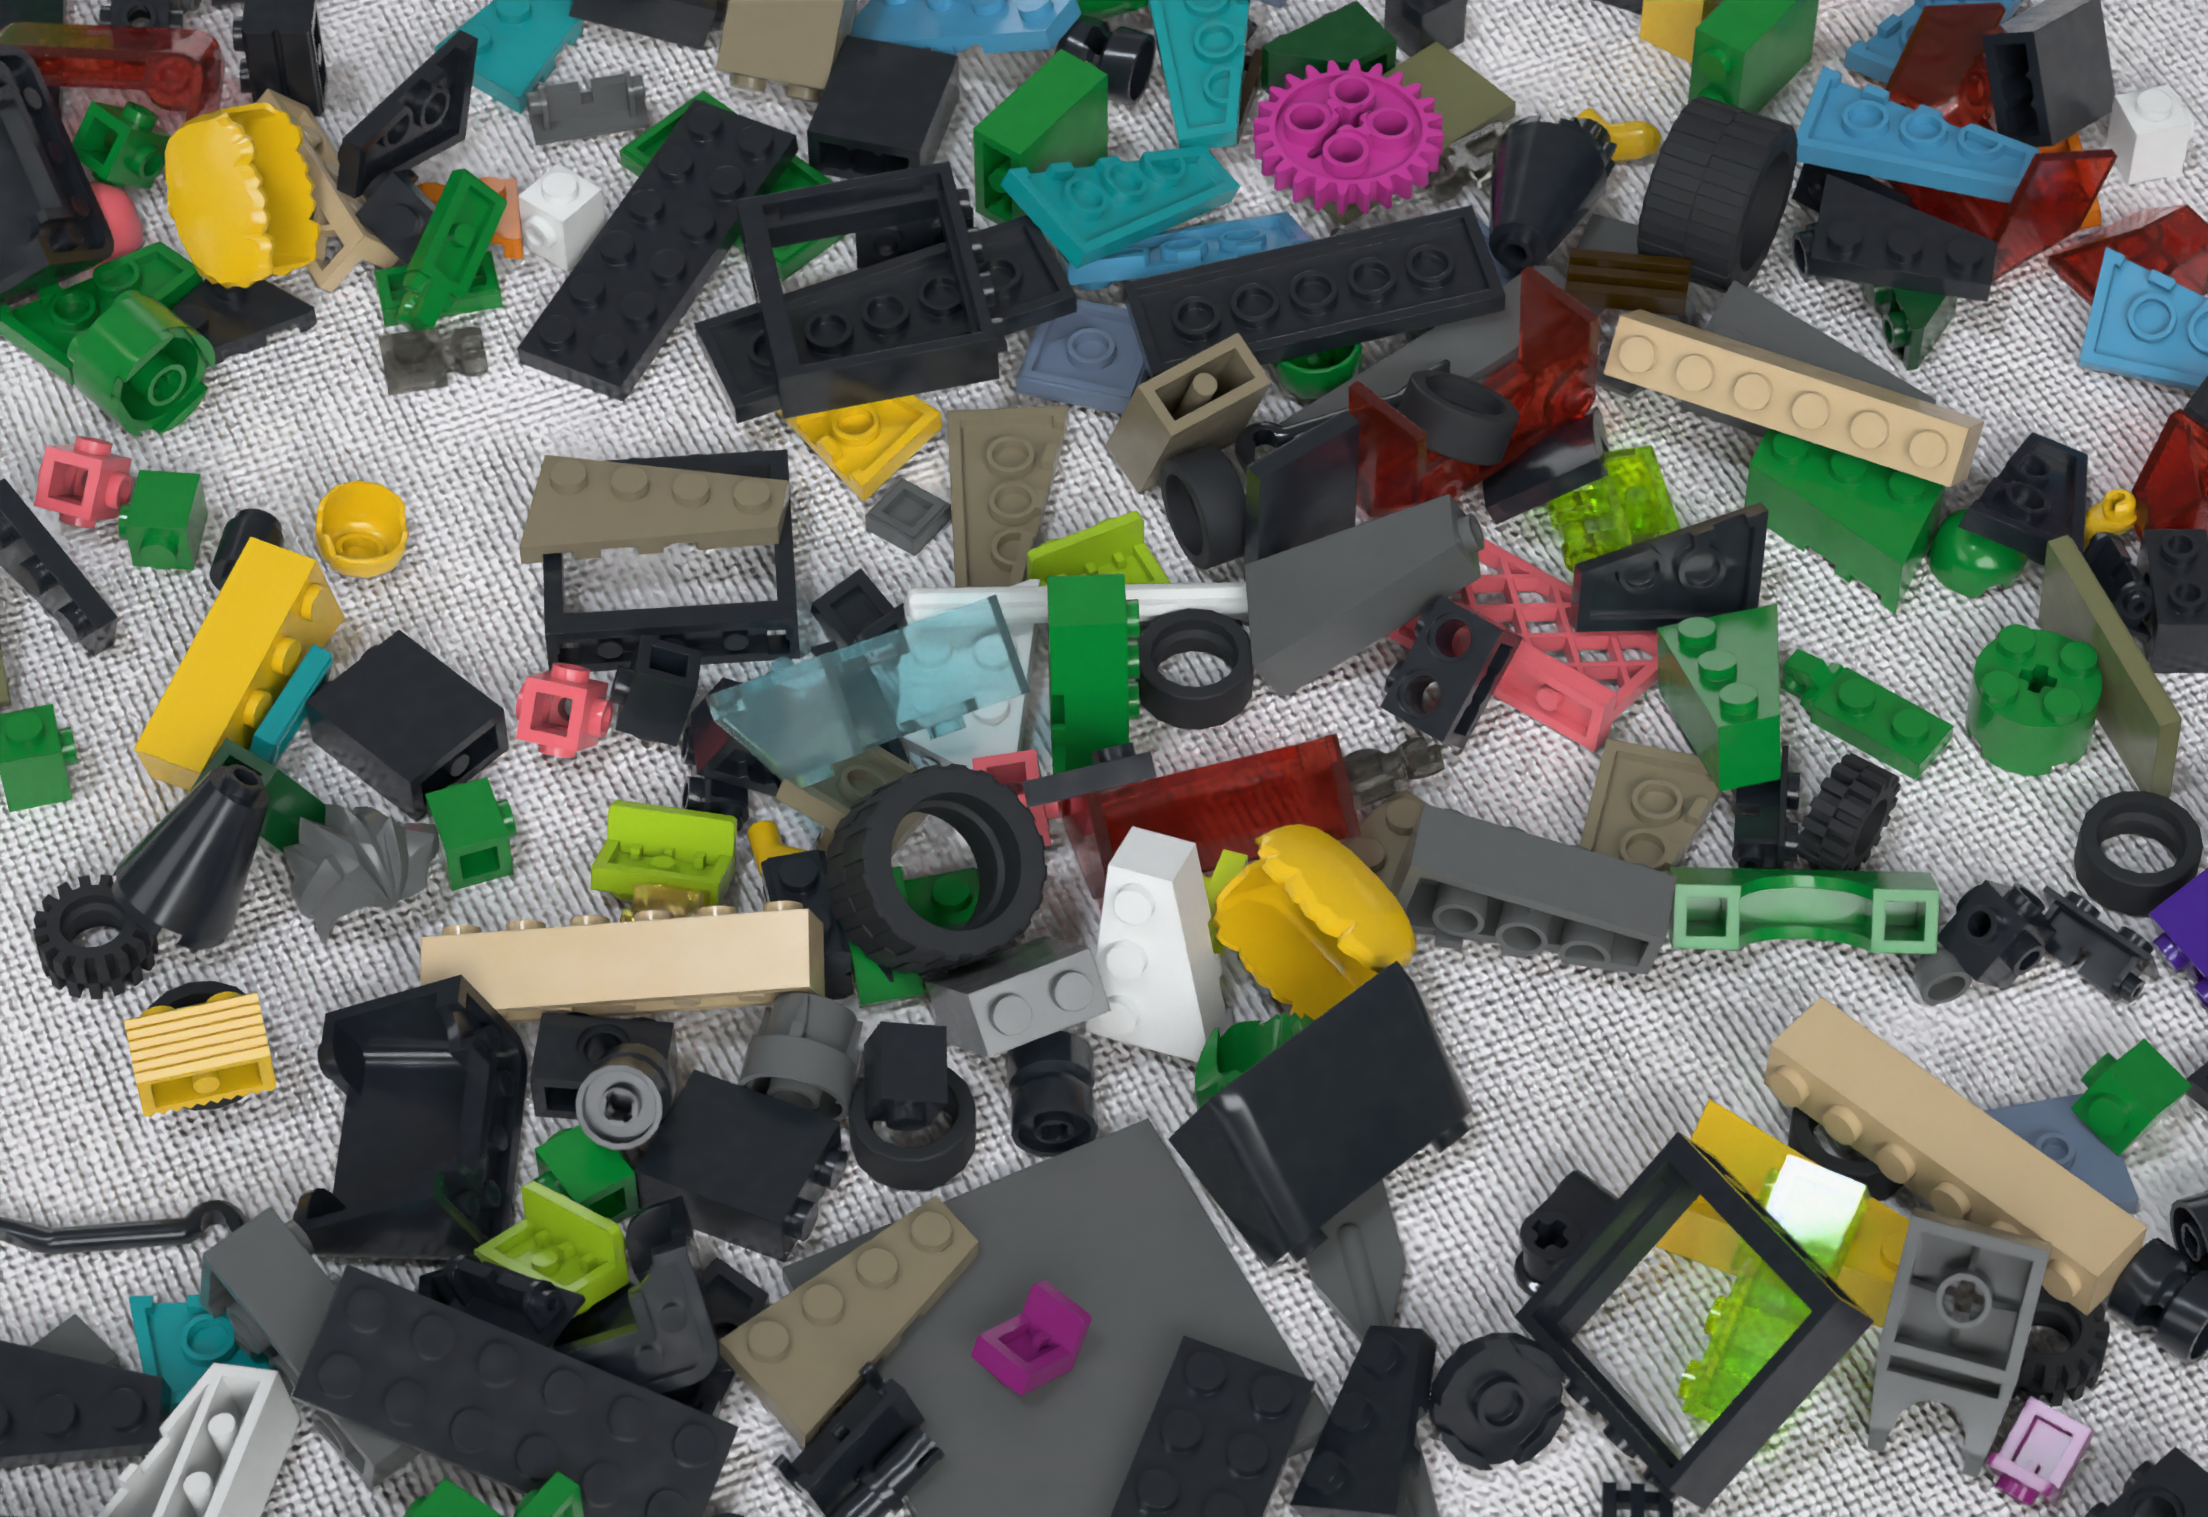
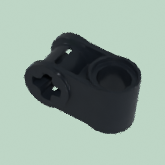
M1578 1169L1568 1174L1559 1183L1552 1195L1531 1215L1526 1217L1521 1225L1519 1243L1522 1251L1516 1258L1514 1266V1278L1517 1285L1525 1293L1533 1296L1619 1197Z

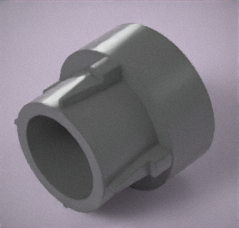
M800 992L784 993L777 996L773 1001L772 1008L766 1007L758 1035L752 1034L738 1085L837 1121L843 1120L849 1113L858 1077L862 1053L857 1049L863 1022L858 1021L856 1015L843 1004L823 996Z

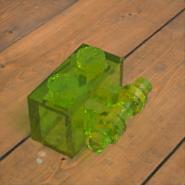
M1652 445L1604 452L1608 471L1607 476L1589 483L1588 490L1571 491L1549 502L1547 511L1552 526L1556 530L1561 531L1564 541L1560 549L1566 569L1570 572H1574L1575 564L1680 529ZM1593 520L1596 532L1587 533L1584 522Z

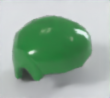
M1358 343L1272 363L1273 371L1284 389L1300 399L1318 400L1359 374L1362 366L1363 344Z
M1967 506L1952 512L1940 524L1927 553L1930 571L1946 588L1969 598H1978L1989 587L2002 584L2004 589H2009L2014 580L2019 577L2029 558L2024 553L1959 528L1958 526L1970 507Z

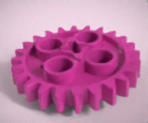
M1330 60L1326 73L1320 74L1314 67L1307 65L1304 80L1287 74L1285 76V89L1274 86L1269 88V101L1259 102L1258 118H1254V157L1257 160H1261V174L1263 176L1274 175V189L1276 191L1293 186V202L1297 203L1307 196L1314 197V210L1316 211L1321 210L1328 201L1335 202L1339 215L1345 213L1349 203H1356L1363 214H1368L1370 201L1377 200L1383 207L1390 209L1392 208V194L1395 193L1404 199L1410 200L1412 199L1413 185L1420 187L1428 185L1429 172L1438 171L1439 155H1443L1442 114L1434 113L1435 99L1433 97L1421 98L1422 85L1420 83L1403 87V72L1399 71L1389 78H1385L1382 76V64L1379 63L1373 66L1369 72H1361L1358 60L1351 62L1348 71H1340L1335 61Z

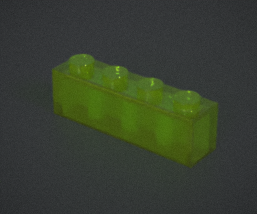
M1788 1154L1781 1171L1771 1168L1767 1174L1758 1201L1837 1281L1871 1199L1870 1193L1865 1184ZM1742 1238L1736 1247L1730 1269L1737 1272L1738 1276L1728 1298L1718 1295L1705 1323L1704 1334L1712 1338L1703 1360L1700 1362L1692 1359L1689 1362L1677 1392V1398L1685 1400L1681 1411L1686 1418L1706 1428L1711 1426L1812 1312ZM1772 1436L1762 1446L1761 1451L1766 1452Z

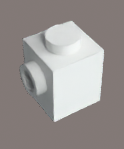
M2169 84L2114 96L2105 146L2127 185L2182 174L2188 140H2191L2194 136L2192 114L2186 105L2181 106Z
M559 163L555 164L518 196L523 246L566 272L577 265L605 225L602 189Z

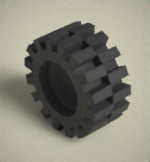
M1853 753L1844 755L1841 762H1837L1832 767L1830 778H1824L1820 785L1821 791L1817 797L1814 796L1809 805L1812 807L1810 813L1804 816L1801 824L1804 829L1798 834L1797 838L1799 845L1796 851L1799 857L1824 870L1859 871L1861 863H1866L1871 856L1873 845L1877 846L1882 838L1880 833L1883 827H1887L1891 819L1889 813L1895 808L1898 800L1895 796L1900 791L1899 776Z
M101 874L99 885H91L89 875L78 877L80 887L74 890L66 881L57 886L60 899H56L48 894L42 900L44 912L36 910L34 917L36 928L33 929L45 976H50L52 985L58 990L67 985L69 995L80 998L84 988H88L91 1000L103 999L102 989L107 987L112 988L114 997L125 993L123 981L127 979L134 986H137L144 980L141 968L151 972L155 964L153 954H158L157 936L143 929L120 907L113 897L111 887L114 882L112 875ZM94 927H113L121 931L113 940L101 946L81 947L71 943L77 935Z
M2043 1285L2041 1286L2031 1326H2045L2057 1330L2069 1340L2070 1347L2064 1352L2047 1354L2037 1352L2026 1346L2016 1388L2011 1396L2013 1400L2019 1390L2028 1393L2027 1400L2030 1396L2039 1400L2040 1395H2048L2050 1407L2062 1406L2065 1391L2074 1402L2083 1397L2085 1386L2092 1389L2097 1382L2099 1372L2102 1370L2110 1334L2109 1322H2104L2106 1310L2102 1303L2087 1316L2069 1302H2063L2054 1298L2045 1290Z

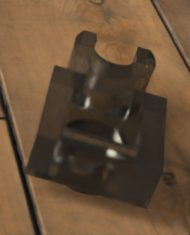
M1498 120L1448 145L1451 155L1439 157V169L1437 172H1429L1428 185L1424 188L1432 187L1435 200L1438 203H1442L1456 197L1462 191L1463 186L1473 183L1478 190L1491 185L1493 150L1498 138L1507 127Z
M434 327L430 331L426 329L378 336L389 396L447 387V373L457 372L463 376L475 377L489 372L486 351L483 350L482 331L479 327L460 329L450 338L440 339L438 327Z
M1419 736L1401 743L1395 750L1386 754L1378 749L1371 748L1351 752L1343 757L1342 764L1323 771L1322 775L1328 795L1356 811L1411 788L1409 780L1435 775L1443 771L1445 766L1440 746L1434 744L1427 747L1425 738Z

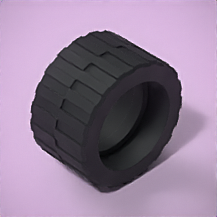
M1698 96L1691 100L1674 121L1652 170L1639 218L1637 253L1691 259L1689 281L1725 294L1734 280L1748 287L1752 279L1757 275L1769 252L1787 205L1797 162L1798 139L1793 126L1705 96Z
M936 764L923 767L885 784L850 807L851 811L846 817L840 819L834 830L835 836L832 844L828 846L825 859L827 861L825 886L826 891H829L832 903L830 908L835 920L840 922L845 931L844 935L852 945H857L865 953V957L876 964L881 963L890 967L891 971L905 975L917 973L919 976H933L944 971L950 972L1000 952L1011 945L1012 940L1016 936L1023 934L1032 923L1031 918L1034 912L1039 910L1044 897L1042 894L1044 881H1047V865L1044 859V850L1046 849L1043 837L1039 835L1034 823L1036 820L1033 814L1017 798L1018 794L1008 785L1004 786L995 780L993 775L983 770H972L967 768V765L950 764L948 766H938ZM922 812L947 822L961 834L975 857L979 873L978 900L971 918L965 926L959 929L949 930L941 928L924 920L910 908L896 885L891 865V848L899 823L903 817L910 813Z

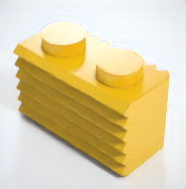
M221 992L210 997L206 1003L178 1009L170 1006H155L145 1010L140 1017L124 1020L135 1081L143 1115L152 1117L156 1112L166 1114L170 1109L178 1112L183 1106L190 1109L196 1104L205 1106L209 1101L218 1103L223 1098L232 1100L236 1095L245 1097L250 1092L258 1095L263 1089L271 1092L277 1087L257 992L244 995L236 992Z

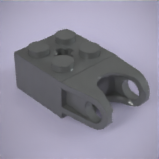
M1914 1208L1877 1350L1868 1437L1869 1450L1884 1452L1888 1435L1895 1427L1901 1413L1907 1407L1920 1401H1938L1952 1408L1958 1414L1964 1426L1966 1458L1962 1474L1978 1478L2016 1388L2050 1254V1242ZM1960 1280L1973 1282L1975 1284V1292L1985 1298L1983 1305L1979 1306L1972 1303L1970 1313L1955 1310V1298L1945 1294V1290L1949 1285L1958 1287Z

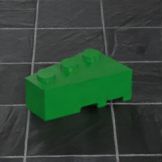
M1768 428L1750 461L1744 508L1761 502L1769 510L1768 529L1803 552L1810 547L1835 564V574L1849 583L1856 578L1881 595L1880 604L1895 614L1938 530L1945 486Z
M1124 574L1047 576L1049 708L1053 774L1093 765L1090 755L1093 752L1129 743V720L1139 719L1138 681L1128 682V679H1139L1138 641H1128V638H1140L1138 599L1126 600ZM1130 785L1084 796L1130 795Z
M1777 604L1708 618L1691 617L1678 624L1658 627L1659 692L1719 792L1781 779Z

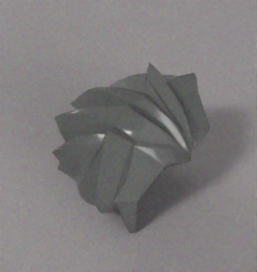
M326 804L325 824L300 816L299 844L283 847L287 863L295 876L290 886L291 895L298 906L300 914L309 920H315L321 943L326 945L337 919L361 906L394 909L400 900L414 896L426 888L430 862L439 851L437 828L435 824L396 822L391 815L387 817L372 807H355L351 811L340 805Z

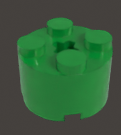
M128 290L120 294L115 299L112 307L100 315L87 331H83L73 338L67 352L68 359L74 363L73 377L78 390L134 436H143L141 431L150 429L161 434L170 431L188 418L201 403L209 388L202 383L206 367L208 365L214 370L216 360L214 349L204 336L161 301L154 297L142 296L136 290Z
M2020 624L2008 625L2001 629L1998 638L1990 642L1977 658L1966 712V730L1969 737L1971 738V735H1973L1982 746L1981 754L1990 763L2003 770L2027 776L2050 774L2052 766L2069 760V766L2079 761L2090 746L2102 692V675L2097 664L2098 655L2096 650L2085 642L2074 641L2064 635L2051 631L2030 629Z

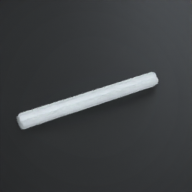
M1246 582L1125 584L1126 600L1138 599L1139 621H1156L1167 613L1188 608L1212 610L1232 619H1249ZM1047 586L913 588L904 597L905 620L911 626L1048 623Z

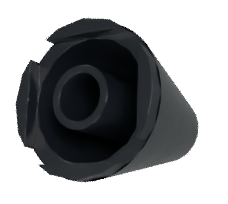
M1541 115L1527 116L1510 124L1496 142L1491 164L1489 248L1494 258L1509 269L1526 271L1534 265L1540 266L1603 195L1607 182L1605 168L1607 158L1605 151L1590 132L1573 121L1560 118L1557 124L1539 121Z
M235 764L229 767L218 766L213 768L118 863L113 876L116 875V880L111 887L112 893L120 907L131 919L143 929L156 936L162 927L182 935L177 945L190 949H211L225 941L236 920L270 802L269 794L264 788L261 777L253 770L242 765Z

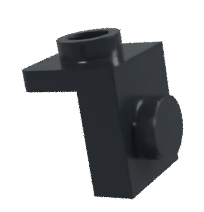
M411 169L393 171L391 173L384 171L379 174L364 190L363 197L367 201L355 214L404 264L411 262L436 207L415 185L419 177Z
M861 568L815 600L811 605L810 613L830 637L835 640L836 644L856 668L873 656L877 661L886 659L898 650L907 639L904 634L908 625L905 620L904 603L894 608Z

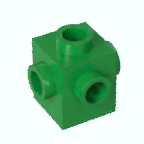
M92 101L72 144L80 162L92 170L91 176L100 183L115 186L122 190L125 185L150 189L155 178L160 174L165 165V149L172 135L156 125L159 117L154 112L137 103L127 101L123 108Z

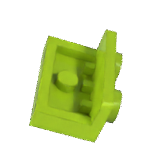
M1132 511L1116 518L1105 519L1095 526L1060 539L1049 540L1041 546L1031 549L1027 553V580L1040 579L1041 586H1047V576L1124 574L1125 584L1171 583L1144 542V520L1138 511Z
M614 800L608 809L607 840L591 866L590 890L610 892L612 896L621 900L632 901L646 897L673 901L675 905L691 910L707 906H717L720 904L735 874L737 819L730 815Z
M533 1180L521 1187L525 1219L474 1250L475 1255L482 1263L487 1261L535 1279H544L552 1282L555 1286L583 1295L586 1301L574 1317L586 1312L594 1304L630 1282L625 1255L627 1244L620 1226L613 1220L603 1217L570 1200L567 1196L559 1194Z

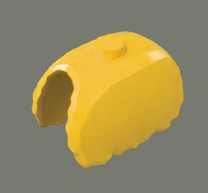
M268 102L229 107L190 119L170 137L165 149V175L168 188L167 208L171 218L175 221L179 238L199 276L205 277L211 284L219 283L226 289L235 286L250 288L257 281L264 280L272 274L280 276L290 275L294 269L304 267L315 261L318 255L317 244L321 235L320 223L309 219L316 209V201L312 196L315 185L308 174L310 166L305 161L304 155L298 151L303 143L301 126L292 123L288 112L276 109Z
M1302 824L1287 825L1256 838L1255 844L1259 845L1257 854L1260 856V859L1247 865L1216 896V911L1212 918V923L1218 929L1215 937L1228 949L1238 951L1239 959L1243 962L1245 970L1253 973L1260 986L1270 989L1273 998L1281 1003L1292 1005L1290 1015L1296 1012L1301 1019L1305 1013L1313 1020H1316L1395 961H1398L1402 967H1407L1412 961V955L1417 951V939L1411 923L1393 893L1350 849L1316 827Z

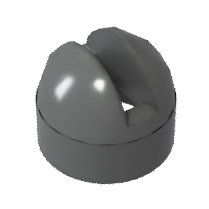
M1937 947V954H1921L1915 964V983L1922 999L1928 1004H1942L1953 1001L1963 995L1971 986V976L1959 964L1956 957L1944 947Z

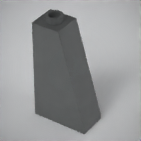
M1447 494L1245 564L1252 666L1279 697L1292 694L1422 614L1429 605L1437 602L1440 595L1449 597L1479 579L1481 574L1478 551L1484 549L1485 542L1478 520L1472 513L1466 515L1452 496Z

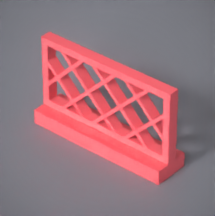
M1484 539V549L1478 551L1479 561L1497 570L1498 574L1481 575L1479 579L1454 594H1461L1465 605L1496 622H1512L1515 633L1523 637L1492 696L1595 752L1606 742V738L1609 737L1611 723L1658 680L1657 633L1653 630L1572 632L1569 620L1573 587ZM1503 592L1507 604L1477 605L1474 593ZM1517 592H1537L1548 598L1549 603H1520ZM1421 614L1386 636L1411 650L1417 639L1414 635V630ZM1555 621L1558 632L1529 633L1526 622ZM1468 626L1460 628L1453 637L1452 649L1456 657L1464 654L1470 646L1471 632ZM1639 648L1654 657L1651 660L1624 661L1621 649ZM1607 649L1610 661L1581 662L1578 650ZM1543 651H1564L1567 662L1562 663ZM1616 679L1619 690L1615 692L1595 680Z

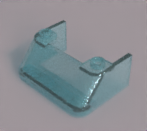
M995 594L831 653L819 655L707 695L705 698L713 721L780 780L794 777L799 789L836 776L832 767L833 763L864 753V750L926 728L930 740L966 728L963 715L1030 692Z

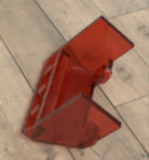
M2002 3L1924 6L1884 89L1890 92L1889 101L1915 111L1920 104L1942 111V117L1949 124L1963 128L1973 123L1996 132L1988 122L1994 108L1986 58L1984 56L1982 34L1999 25L2006 11ZM2112 149L2034 154L2010 203L1886 180L1896 191L1912 197V204L1917 206L1919 211L1998 242L1991 283L2079 230L2118 156Z
M15 22L0 30V45H15L26 51L35 61L47 86L146 90L150 100L159 108L169 111H186V121L205 113L220 110L225 58L217 40L207 32L190 29Z
M1529 266L1521 271L1519 358L1481 383L1504 396L1514 404L1520 414L1501 463L1489 466L1469 464L1428 450L1427 433L1360 381L1357 380L1349 386V413L1360 422L1356 506L1372 518H1381L1450 494L1456 501L1462 494L1570 420L1579 419L1584 416L1596 399L1599 316L1533 267Z
M1337 733L1296 745L1059 801L1065 831L1093 900L1104 898L1108 864L1132 826L1196 843L1202 873L1215 870L1223 849L1248 855V862L1260 859V856L1257 854L1259 845L1255 844V839L1274 829L1287 825L1302 824L1316 827L1337 841L1361 836Z

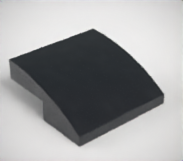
M1596 406L1509 445L1501 463L1489 466L1482 465V487L1485 508L1496 525L1608 475L1604 455L1610 453L1603 417L1598 407Z

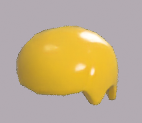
M354 480L335 485L321 499L316 515L314 534L318 551L323 561L328 563L332 570L348 577L368 579L392 571L406 553L405 547L409 537L403 500L379 483Z

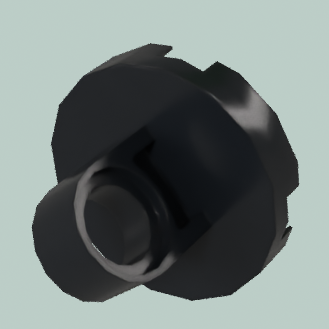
M1490 1333L1467 1343L1462 1342L1444 1362L1432 1383L1428 1411L1433 1432L1458 1461L1478 1470H1493L1489 1464H1501L1509 1460H1513L1516 1465L1530 1461L1550 1444L1564 1421L1566 1407L1561 1402L1562 1382L1566 1383L1564 1373L1538 1342L1518 1333Z

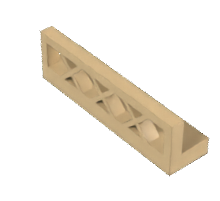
M267 89L256 103L268 102L276 109L288 112L292 123L301 126L303 133V143L298 151L304 155L305 161L310 166L308 174L315 185L312 196L316 201L313 220L320 223L321 235L317 244V259L306 265L318 286L332 293L360 259L385 269L392 268L399 258L355 216L367 200L363 195L354 199L337 190L338 152L309 107ZM329 236H338L344 247L327 265L324 261L327 239Z

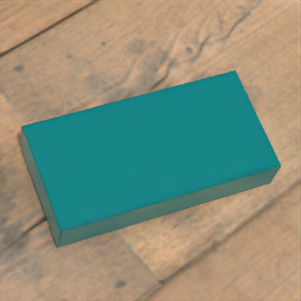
M315 644L312 645L253 735L249 750L251 753L276 766L308 717L305 701L312 697L314 692L323 683L328 681L334 661L332 653Z

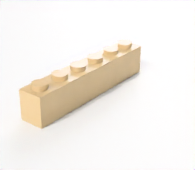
M1641 309L1619 316L1603 372L1605 375L1950 488L1967 480L1985 422L1963 413Z
M796 901L768 902L763 905V912L738 913V909L732 906H707L698 910V917L674 918V914L668 911L649 910L635 913L634 921L610 923V919L605 916L582 915L571 918L570 926L546 928V924L541 921L516 920L506 923V931L482 932V928L474 925H451L442 928V936L421 937V986L462 975L509 1024L540 1022L542 1013L567 1014L580 1012L593 1017H610L772 1005L774 999L784 993L800 992L825 997L823 923L808 908L803 909L802 903Z
M1820 997L1770 1044L1764 1084L1771 1088L1775 1096L1784 1104L1797 1107L1821 1124L1834 1140L1843 1145H1850L1878 1165L1881 1172L1893 1182L1906 1185L1931 1203L1939 1214L2050 1242L2051 1249L2042 1285L2054 1298L2063 1302H2069L2088 1316L2112 1292L2126 1266L2142 1248L2147 1231L2146 1225L1823 997Z

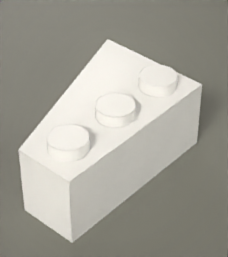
M1132 826L1111 859L1107 870L1095 958L1111 1011L1088 1019L1086 1024V1032L1194 1062L1199 1061L1203 1047L1214 1028L1219 1027L1221 1037L1230 1026L1234 1025L1231 1009L1225 1008L1219 977L1223 971L1220 956L1213 953L1207 924L1211 918L1196 843Z
M213 1363L161 1425L159 1430L163 1437L139 1466L131 1462L117 1478L121 1488L97 1516L88 1513L86 1517H260L300 1420L278 1371Z

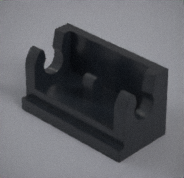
M869 1361L858 1371L865 1385L791 1463L785 1455L780 1454L771 1464L780 1476L781 1482L822 1517H827L857 1486L859 1482L855 1476L864 1467L872 1470L908 1432L912 1424L919 1428L925 1421L906 1390L892 1378L886 1382L875 1366Z

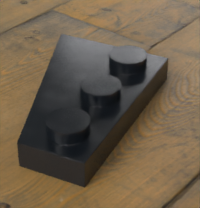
M2031 432L2008 460L2001 473L1990 481L1978 500L1975 499L1970 505L1958 527L2024 553L2030 560L2045 566L2047 542L2065 535L2073 539L2083 555L2088 454Z
M5 478L0 480V566L57 620L62 631L72 642H79L95 657L114 645L118 617Z
M1369 1326L1289 1504L1302 1517H1413L1414 1508L1406 1501L1409 1478L1419 1475L1422 1453L1414 1446L1417 1422L1428 1412L1437 1343L1423 1329Z

